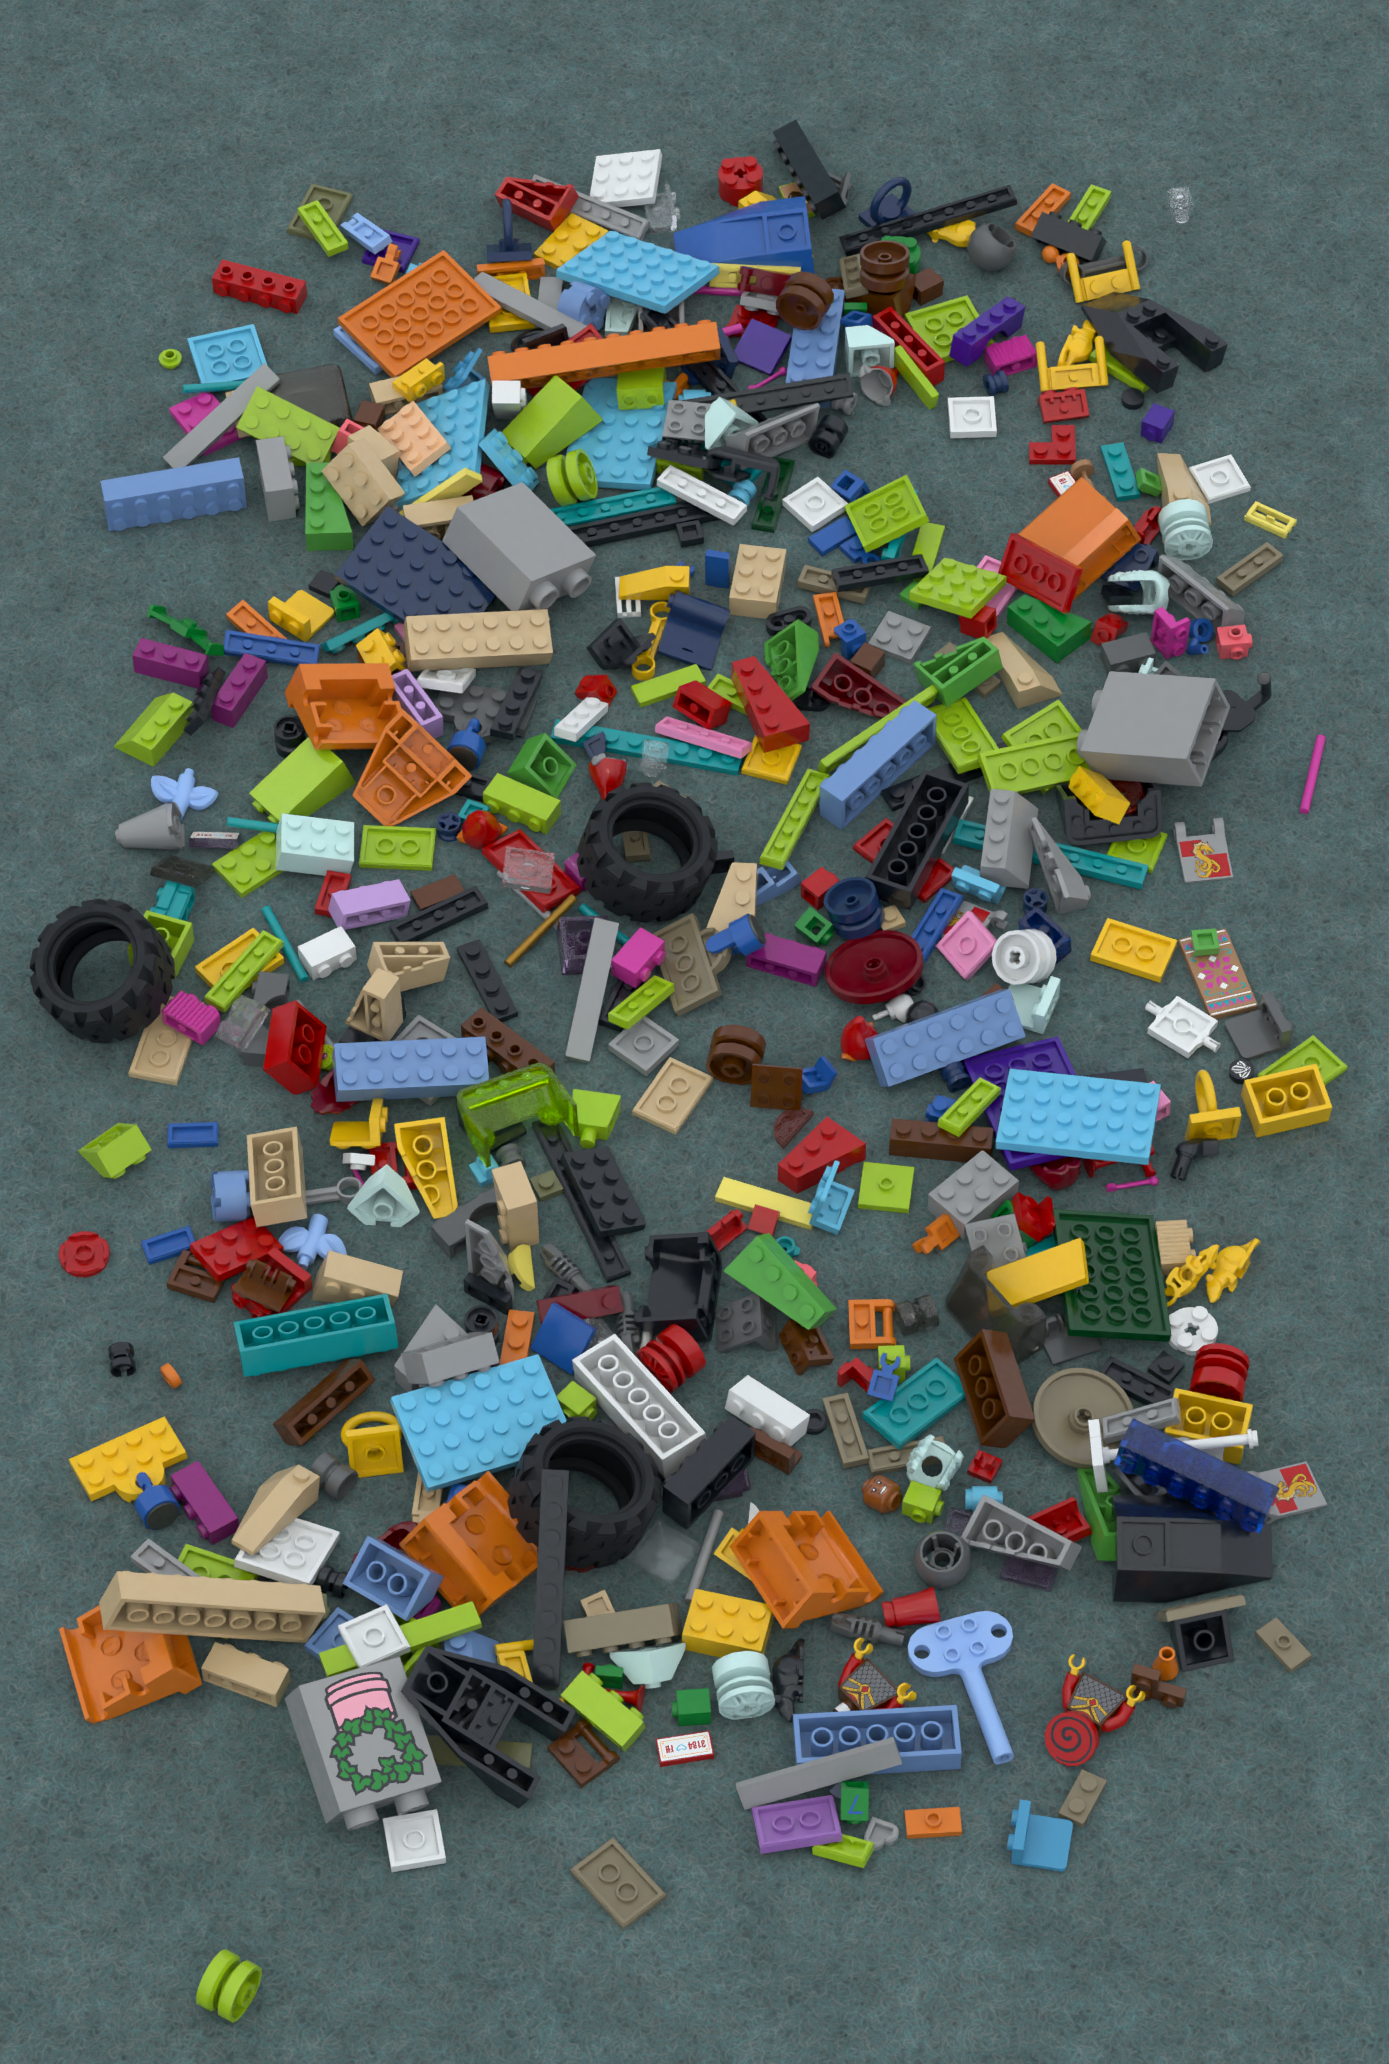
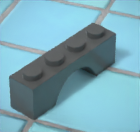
M259 971L258 980L253 981L252 996H254V999L248 1003V1016L250 1017L249 1021L244 1022L243 1027L245 1041H241L239 1045V1056H243L244 1065L264 1067L269 1031L263 1026V1022L272 1013L273 1008L287 1004L290 992L289 974Z
M493 1187L488 1191L481 1192L475 1199L467 1204L460 1205L454 1212L446 1217L439 1218L431 1226L432 1239L450 1259L467 1249L465 1222L467 1219L476 1223L484 1217L499 1215L495 1188Z

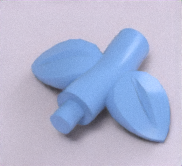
M190 768L185 769L184 773L179 775L178 782L160 775L152 776L151 778L153 794L159 801L164 803L175 801L182 814V816L178 817L180 821H182L188 807L195 810L206 809L213 804L219 794L216 790L209 787L198 786L194 788V771Z
M313 1214L311 1216L308 1230L304 1227H291L278 1239V1242L283 1246V1251L298 1252V1266L304 1270H307L308 1265L314 1263L317 1254L324 1259L329 1250L347 1255L345 1246L339 1237L334 1234H325L328 1219L321 1214Z

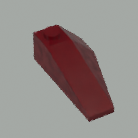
M836 652L810 688L830 703L879 719L884 718L907 702Z

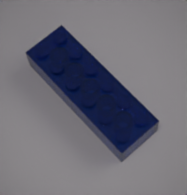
M1134 1418L1119 1445L1114 1463L1121 1471L1128 1474L1134 1473L1142 1477L1150 1485L1164 1487L1173 1496L1185 1497L1191 1500L1192 1504L1201 1509L1208 1508L1216 1512V1515L1221 1519H1231L1249 1532L1256 1531L1261 1533L1280 1489L1265 1480Z

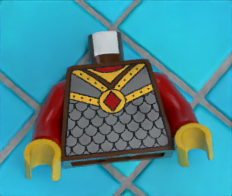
M858 1638L854 1643L856 1653L851 1654L838 1682V1699L842 1703L833 1708V1712L903 1708L905 1701H914L917 1697L916 1692L911 1691L906 1695V1691L910 1689L911 1685L902 1683L897 1689L868 1658L865 1660L862 1658L864 1655L872 1653L873 1645L869 1643L866 1649L862 1651L861 1645L865 1639Z
M1075 1654L1071 1655L1068 1661L1071 1671L1067 1672L1062 1687V1707L1064 1710L1078 1711L1086 1718H1090L1095 1724L1099 1737L1103 1732L1109 1733L1125 1726L1136 1708L1135 1703L1142 1702L1145 1699V1692L1141 1691L1139 1696L1134 1698L1133 1692L1137 1688L1136 1685L1129 1686L1125 1695L1085 1672H1082L1080 1676L1078 1674L1079 1670L1086 1666V1659L1083 1657L1082 1664L1076 1667L1073 1664Z

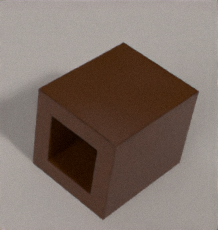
M931 267L916 274L912 298L920 306L943 295L944 281L941 275L936 274Z
M362 400L353 422L362 427L370 425L379 432L378 428L385 422V406Z
M864 642L850 662L875 679L885 666V651Z

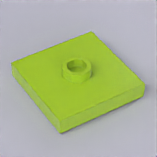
M864 1162L858 1208L909 1214L914 1167Z

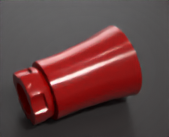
M933 1586L913 1594L893 1598L892 1601L882 1602L881 1604L885 1624L890 1628L896 1625L899 1628L909 1625L941 1622Z

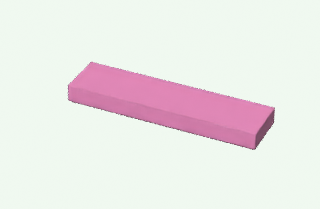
M668 716L655 726L656 733L740 759L752 749V743L749 741L708 730Z

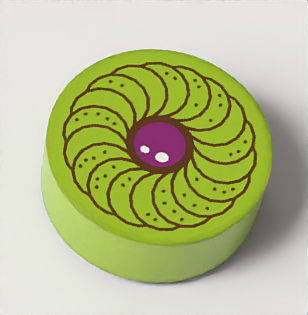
M324 1045L321 1069L324 1071H330L333 1068V1046Z

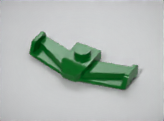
M150 605L147 617L163 621L183 637L192 638L206 650L205 655L224 656V645L210 642L207 638L208 632L198 626L195 620L186 617L183 620H178L166 614V607Z

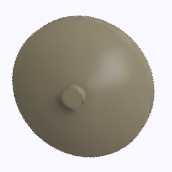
M1069 1368L1059 1371L1050 1376L1041 1385L1033 1399L1031 1408L1035 1420L1032 1422V1426L1037 1439L1049 1454L1069 1466L1093 1469L1088 1420L1099 1419L1103 1447H1109V1449L1127 1448L1133 1438L1130 1437L1109 1444L1105 1442L1102 1418L1132 1410L1133 1407L1124 1390L1110 1377L1098 1371L1087 1368Z

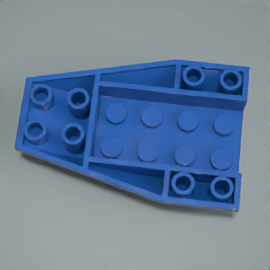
M805 196L758 202L673 233L675 252L690 255L693 258L705 260L709 263L801 267V272L814 274Z

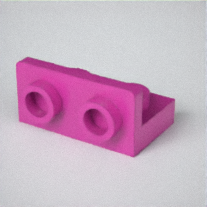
M1161 607L1154 612L1150 641L1166 659L1172 656H1180L1186 650L1191 621L1188 618H1184L1176 622L1173 615Z

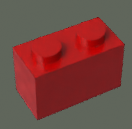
M695 680L678 687L672 707L709 730L726 723L732 703Z

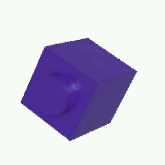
M1153 403L1142 420L1141 436L1149 441L1162 443L1173 427L1175 411Z

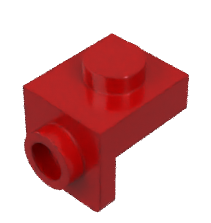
M1108 613L1096 621L1090 640L1100 646L1101 643L1116 640L1117 636L1126 631L1129 623L1122 620V617L1117 614Z
M606 674L584 676L575 691V695L579 699H585L586 697L597 698L602 702L608 703V707L617 693V689Z
M856 1357L850 1363L846 1362L839 1368L837 1385L841 1388L853 1379L865 1392H868L874 1369L870 1366L867 1367Z

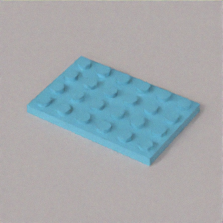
M616 231L607 232L556 270V277L571 283L573 281H580L602 289L607 295L664 314L719 274L718 265L675 252L671 249L656 246L653 243L638 240L635 237L622 235Z
M595 378L585 384L582 397L603 420L568 446L567 453L582 449L588 454L596 473L598 487L632 490L652 488L657 470V458L647 455L648 446L656 444L657 441H664L662 434L669 400H675L677 382L664 381V405H655L652 408L619 410L616 391L617 378Z
M486 379L472 382L469 385L416 403L450 445L451 449L416 477H414L399 457L396 481L406 494L394 505L401 507V510L403 505L412 504L463 468L480 474L483 450L478 444L484 438L490 384Z
M1010 1069L996 1138V1149L1149 1165L1161 1084Z
M538 1354L492 1367L486 1372L479 1371L468 1374V1377L463 1379L444 1381L445 1384L430 1388L427 1386L391 1397L390 1400L427 1492L481 1477L487 1471L494 1473L517 1466L526 1445L535 1433L539 1434L543 1426L555 1420H560L561 1423L566 1422L564 1413Z

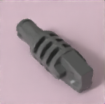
M550 1242L542 1246L540 1257L546 1267L558 1279L575 1286L580 1291L594 1288L582 1276V1270L565 1253L561 1252Z
M625 1291L620 1293L623 1312H619L616 1316L617 1337L636 1356L638 1344L641 1343L640 1328L636 1326L634 1320L633 1295L631 1292Z
M834 1613L830 1626V1631L853 1639V1637L856 1640L864 1638V1642L868 1643V1641H871V1644L874 1645L881 1642L902 1648L906 1635L904 1630L883 1626L881 1621L877 1620L874 1622L871 1618L869 1620H866V1617L863 1616L858 1618V1615Z

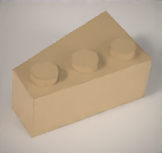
M377 968L361 990L345 1024L381 1041H390L403 1023L400 978L390 971Z
M521 1161L492 1169L499 1211L497 1217L501 1228L498 1232L502 1244H507L510 1252L522 1244L530 1246L538 1244L537 1200Z
M329 1250L316 1274L311 1300L338 1303L387 1293L390 1306L393 1308L399 1296L403 1271Z

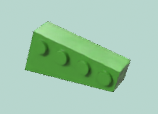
M329 462L306 463L305 536L307 551L354 550L352 530L342 499L322 473V470Z
M770 1233L756 1236L724 1270L725 1273L808 1330L820 1327L837 1310Z

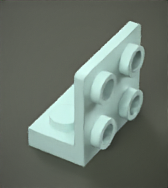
M1051 976L1048 985L1044 984L1042 988L1029 984H1010L1008 989L1011 991L1024 1029L1040 1034L1044 1033L1059 998L1061 979Z

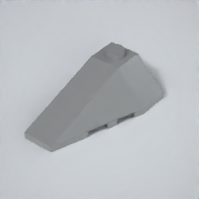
M1036 817L1031 818L1028 829L1058 915L1086 908L1089 899H1091L1088 885H1084L1082 877Z
M467 1219L465 1222L468 1273L484 1277L497 1288H504L512 1295L513 1301L514 1285L507 1255L489 1230Z

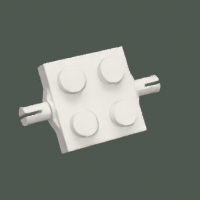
M1178 996L1163 1008L1152 1001L1147 1003L1145 1010L1156 1016L1155 1021L1148 1027L1147 1034L1186 1058H1189L1203 1045L1213 1052H1217L1220 1048L1221 1043L1209 1037L1218 1024V1021Z

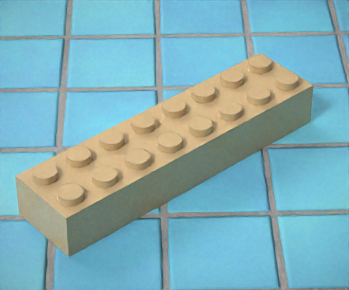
M117 1571L99 1601L103 1630L298 1643L308 1642L325 1614L321 1587L316 1585L234 1580L232 1578L219 1579L206 1576L191 1577L179 1574L135 1573L130 1571Z

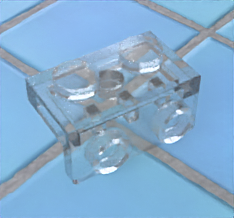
M664 184V193L656 194L655 204L643 205L646 218L651 222L649 226L650 234L677 230L680 212L679 208L674 206L676 205L675 191L671 192L669 184Z

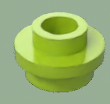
M175 349L164 350L159 355V363L167 369L178 367L182 361L181 353Z

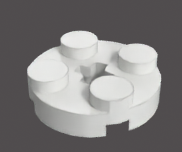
M1196 1306L1195 1308L1186 1307L1169 1315L1172 1336L1168 1343L1175 1350L1178 1349L1187 1355H1196L1200 1347L1216 1342L1218 1325L1206 1308L1202 1306ZM1188 1327L1197 1329L1196 1335L1193 1336L1185 1331L1188 1330Z

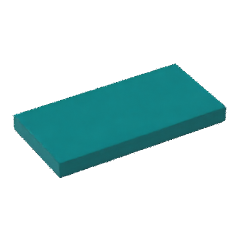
M936 1357L897 1386L893 1402L880 1399L863 1412L862 1418L900 1450L966 1400L960 1377Z

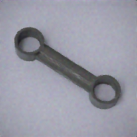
M1132 246L1133 252L1141 251L1142 260L1136 265L1137 271L1142 270L1148 264V254L1144 249ZM1124 254L1080 265L1077 263L1080 279L1127 267ZM1065 262L1060 267L1059 275L1062 281L1072 286V282L1067 280L1065 276L1068 269V263Z

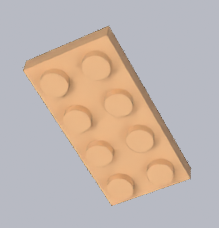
M414 401L405 405L397 414L387 419L378 428L382 436L397 447L400 459L414 477L451 449L450 445Z

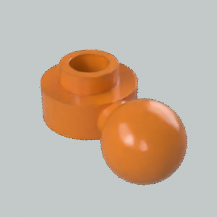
M1049 245L1043 249L1042 258L1047 263H1056L1059 273L1060 267L1067 262L1066 256L1069 253L1060 255L1057 247ZM1069 268L1067 269L1065 276H1070Z

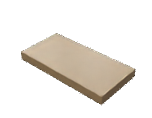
M170 996V997H169V1000H168V1002H167V1004H168L174 997ZM161 1004L160 1015L147 1028L144 1027L128 1074L132 1078L177 1086L193 1040L163 1022L161 1010L165 1005Z

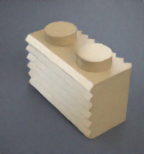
M1186 1219L1155 1221L1162 1276L1169 1275L1175 1267L1181 1268L1186 1264L1185 1260L1188 1255L1196 1257L1195 1249L1190 1250V1243H1193L1192 1228H1187Z

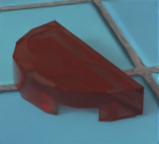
M801 1108V1110L790 1112L786 1110L780 1114L774 1123L776 1142L784 1149L814 1116V1112Z

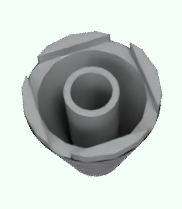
M175 801L168 802L119 824V829L115 831L118 844H122L124 848L183 849L182 847H185L184 824H180L178 817L182 816Z

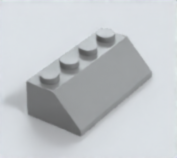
M815 403L800 406L737 433H732L727 436L725 446L767 457H774L803 445L809 441L816 429L820 405ZM739 465L740 470L747 468L746 466Z
M1163 554L1159 557L1158 572L1168 579L1170 584L1168 596L1196 619H1208L1213 626L1215 634L1217 627L1244 625L1245 611L1239 604L1231 601L1224 592L1216 589L1205 577H1201L1190 565L1185 564L1179 558Z
M991 789L980 877L997 883L1000 886L1029 889L1034 844L1028 826L1031 818H1038V808L1015 791Z

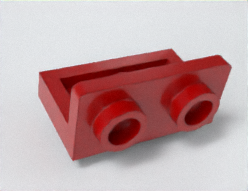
M1074 1497L1028 1517L1073 1542L1092 1534L1091 1527L1079 1512L1077 1501Z

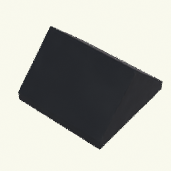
M1226 1609L1172 1621L1170 1637L1182 1672L1234 1661Z

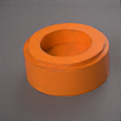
M168 1362L160 1367V1373L172 1389H176L183 1384L177 1372Z

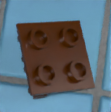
M752 1064L750 1107L800 1111L803 1092V1068Z
M249 1259L245 1272L232 1291L238 1293L244 1299H251L263 1305L268 1310L280 1312L293 1293L297 1281L293 1279L292 1275L282 1271L276 1280L279 1269H276L273 1276L270 1277L269 1274L272 1266L269 1265L265 1274H263L267 1264L257 1259L254 1261Z

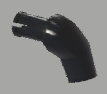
M1196 1138L1179 1143L1175 1149L1177 1158L1170 1176L1176 1178L1179 1169H1181L1179 1180L1186 1181L1192 1160L1198 1159L1201 1156L1219 1154L1217 1138Z

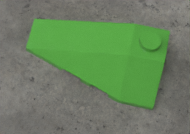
M797 619L764 643L765 662L771 667L772 676L777 680L778 685L791 701L805 692L819 651L818 632Z
M1078 1468L1077 1474L1086 1520L1092 1531L1090 1540L1097 1560L1116 1561L1115 1522H1112V1495H1122L1119 1492L1120 1486L1106 1472L1108 1492L1097 1493L1094 1470Z

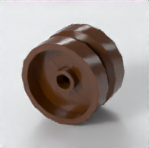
M890 240L874 241L863 246L860 250V283L868 290L882 293L895 292L905 288L910 280V269L908 267L910 251L908 247L900 242Z
M797 272L792 274L777 298L776 309L779 316L792 327L811 331L818 328L834 302V293L829 284L816 274Z
M742 1025L718 1027L713 1032L707 1057L706 1068L708 1073L724 1083L737 1085L751 1084L752 1064H762L766 1048L764 1037L757 1031Z

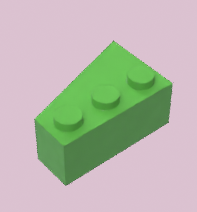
M985 637L956 647V651L951 653L934 655L935 659L922 664L921 661L913 663L918 682L924 688H928L933 684L937 689L936 698L945 707L956 702L1003 668L999 649Z

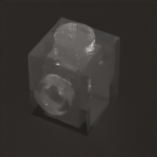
M1190 187L1167 189L1166 206L1170 223L1192 221L1194 206Z

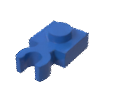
M858 535L840 545V551L854 564L859 561L862 564L880 561L879 556L873 554V550L866 553Z
M883 1353L880 1358L882 1371L874 1369L867 1395L893 1402L900 1376L894 1375L893 1372L899 1368L901 1359L897 1356L895 1363L888 1365L886 1364L887 1353Z

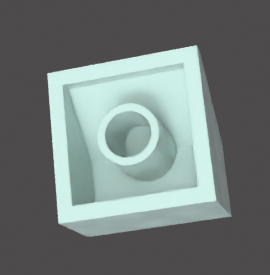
M869 325L845 327V362L850 377H858L863 364L869 367L880 365L894 368V339Z

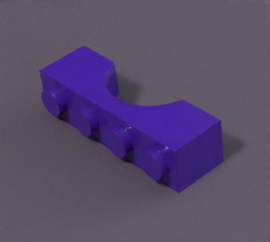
M1007 296L953 334L949 356L968 367L981 357L986 345L995 334L999 332L1008 338L1022 327L1026 307Z

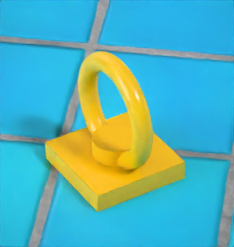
M1199 1070L1195 1078L1196 1100L1199 1113L1189 1115L1185 1140L1196 1138H1217V1140L1236 1138L1242 1116L1240 1107L1217 1109L1212 1079L1206 1070Z
M380 1411L365 1412L350 1418L343 1425L341 1440L348 1448L350 1468L358 1472V1478L404 1472L400 1442L403 1432L394 1415ZM367 1422H383L388 1424L385 1426L355 1429L357 1426Z

